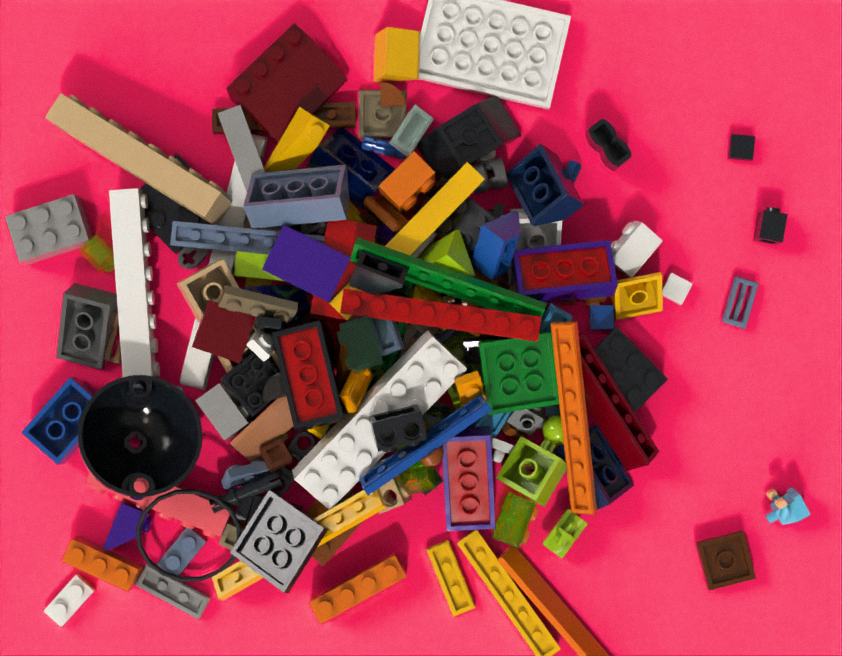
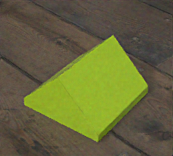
M455 230L426 247L420 259L470 277L475 276L460 230Z

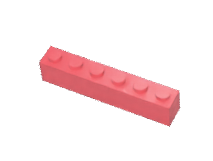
M90 472L85 481L92 485L91 489L101 493H105V490L114 493L113 497L123 502H127V500L136 502L135 506L142 510L161 495L174 490L188 489L177 485L166 492L147 496L142 500H134L129 496L116 493L104 487ZM140 481L134 482V489L139 493H144L146 490L144 483ZM176 494L159 501L152 508L159 512L158 516L167 520H172V517L181 521L180 525L189 529H194V527L203 530L204 535L211 538L221 537L231 518L226 509L214 513L212 507L219 505V503L210 505V498L198 494Z

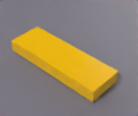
M449 540L426 548L453 617L476 608Z

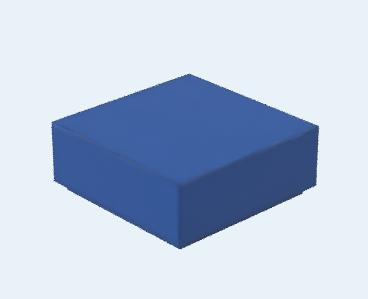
M614 305L589 306V330L614 329Z

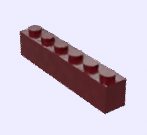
M578 333L586 409L627 471L649 465L660 451L584 333Z

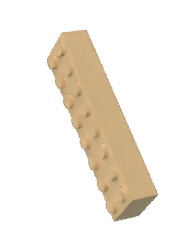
M60 93L45 116L47 120L63 132L210 224L218 225L232 204L226 198L228 193L222 190L223 188L212 181L208 183L195 170L186 168L172 156L168 157L153 144H147L141 137L132 131L128 132L114 120L107 119L91 106L89 108L71 94L68 98Z

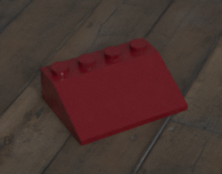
M294 23L244 70L226 90L230 100L237 106L241 105L243 112L278 143L299 107L314 114L348 79L314 40Z

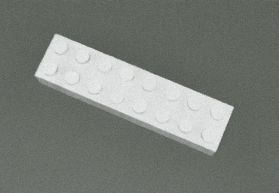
M427 330L364 395L356 413L347 412L345 414L346 420L338 422L292 469L294 480L330 510L359 481V478L367 473L386 453L383 451L378 452L369 416L416 404L423 415L455 382L454 379L460 377L467 368L460 359ZM409 423L405 427V431H408L414 423ZM385 429L381 432L380 436L388 437L391 435L392 430Z

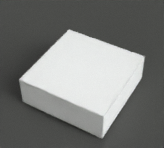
M670 273L662 288V296L682 305L693 284Z

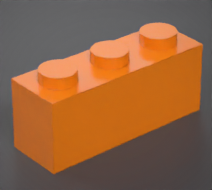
M80 536L71 539L62 559V562L127 592L135 587L144 567L142 564L111 550H105L102 546Z

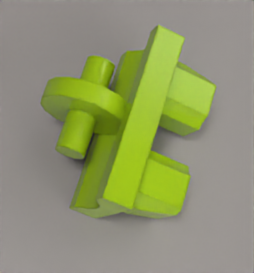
M567 509L542 544L562 559L588 523Z

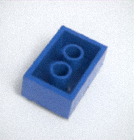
M70 377L21 433L57 465L66 463L79 448V421L85 406L95 393L77 377Z

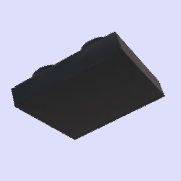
M253 351L220 378L252 417L285 389L282 375L269 359L261 360Z

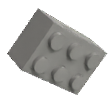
M75 194L5 216L18 261L26 265L95 243L82 199Z

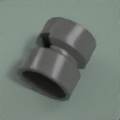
M501 157L490 159L486 164L482 162L471 164L485 179L474 190V194L488 192L490 187L494 190L508 187L505 167ZM487 173H492L493 177L488 179Z

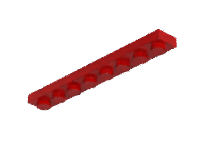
M351 289L343 290L340 310L341 314L538 342L541 324L540 316L379 293L372 295L364 291Z

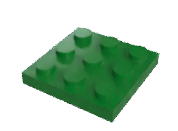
M551 330L539 332L538 342L507 337L478 341L485 399L492 409L488 415L559 404Z

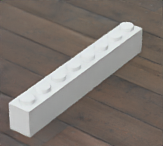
M138 188L109 190L123 377L147 375L157 378L160 376L159 362L155 361V353H158V340L154 338L153 329H156L157 322L155 314H152L151 307L155 303L154 291L150 290L153 270L151 266H148V257L151 256V245L146 240V232H149V220L145 218L144 208L148 207L147 195L143 194V190Z

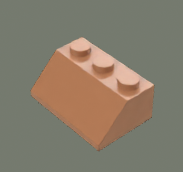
M286 392L230 442L251 463L256 460H263L259 453L260 448L279 439L285 442L289 438L287 433L294 426Z

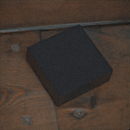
M731 134L729 138L728 159L752 161L755 136Z

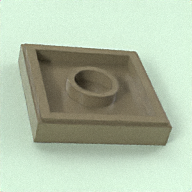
M359 90V139H363L366 135L374 137V139H391L406 117V90H400L405 99V106L385 108L381 106V90Z

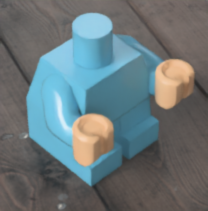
M793 487L786 490L787 493L780 497L774 489L766 492L768 498L773 501L770 504L772 512L765 515L770 524L776 520L782 525L790 524L811 515L801 495Z

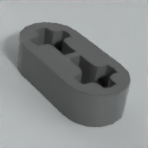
M184 247L178 255V262L181 267L187 270H194L199 267L212 250ZM196 250L197 253L193 256L195 262L185 265L186 258L184 256L186 254L192 255Z

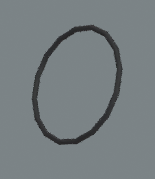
M181 489L157 497L143 510L136 527L137 547L148 565L161 575L178 581H203L222 572L235 561L236 557L232 555L221 568L200 577H181L166 572L153 563L142 546L141 527L146 514L159 501L176 494H198L215 500L231 515L237 529V540L241 536V525L233 509L216 495L198 489Z

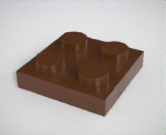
M740 530L695 542L706 586L709 591L756 579L744 531Z

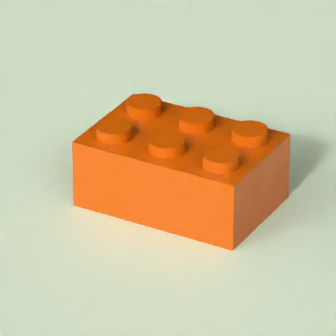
M414 151L379 185L380 196H383L402 215L404 213L409 215L417 207V200L421 196L425 199L433 189L435 172Z

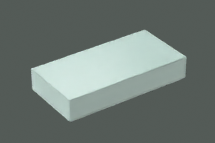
M415 104L391 138L389 144L409 157L434 118Z

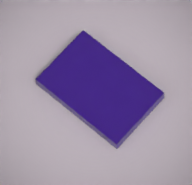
M283 225L262 270L330 302L351 258Z

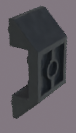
M493 96L474 104L443 123L422 139L416 147L426 163L435 172L436 179L439 181L443 176L449 181L467 162L471 165L499 147L502 149L522 135L499 98Z

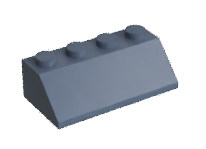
M346 165L252 174L243 205L251 228L347 220L350 204Z

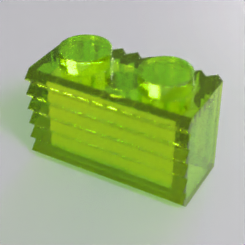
M508 491L495 524L496 529L493 530L491 537L517 548H520L521 543L526 544L530 535V531L527 530L530 521H535L539 509L535 507L536 502Z

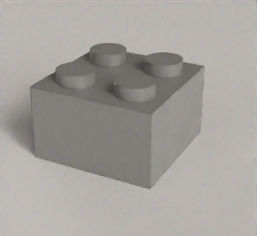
M223 383L217 384L195 400L224 441L232 439L253 422L252 416Z

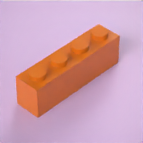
M396 552L311 598L309 604L319 623L322 624L406 578L407 572Z

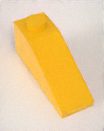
M299 107L264 167L265 171L295 170L318 147L330 125Z

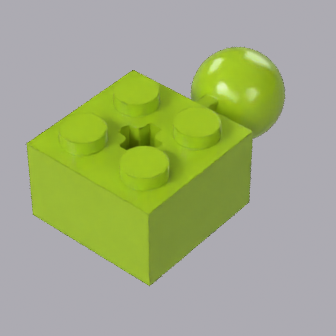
M553 415L544 422L542 432L545 439L540 446L520 436L496 477L505 485L545 507L567 469L566 462L553 454L557 446L564 445L561 415Z

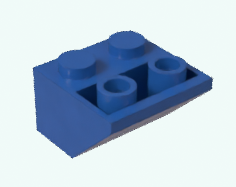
M515 210L484 223L479 230L480 235L477 245L473 249L474 254L471 264L491 280L507 273L521 234L519 213Z

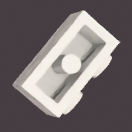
M635 220L624 227L623 235L618 241L611 243L614 266L624 275L631 278L663 241L645 224Z

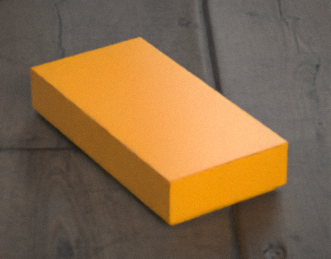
M364 359L356 360L339 395L348 413H356L373 378Z

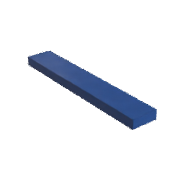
M482 394L426 431L427 440L421 441L416 446H404L361 476L359 480L366 494L369 496L489 413L492 409Z

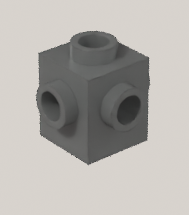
M545 407L513 411L506 422L513 425L516 430L531 436L536 429H541L546 421V417H544Z

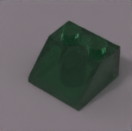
M368 315L339 324L341 331L336 333L340 346L346 345L349 354L344 356L348 370L353 369L356 375L383 368L384 363Z

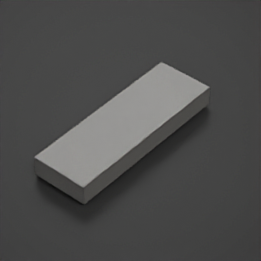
M146 564L136 583L137 587L198 620L211 599L209 595L183 581L161 575L148 564Z

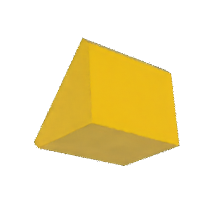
M386 27L375 34L374 82L419 80L421 32Z
M661 272L617 280V289L614 296H611L616 320L663 311Z

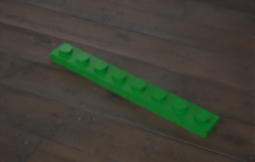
M357 237L350 261L357 263L364 249L410 267L405 278L409 282L491 310L540 316L541 318L547 304L545 302Z

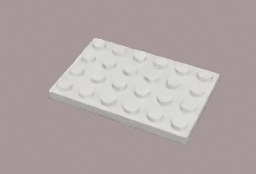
M428 0L420 35L419 80L492 97L497 96L501 99L549 110L571 16L504 0Z

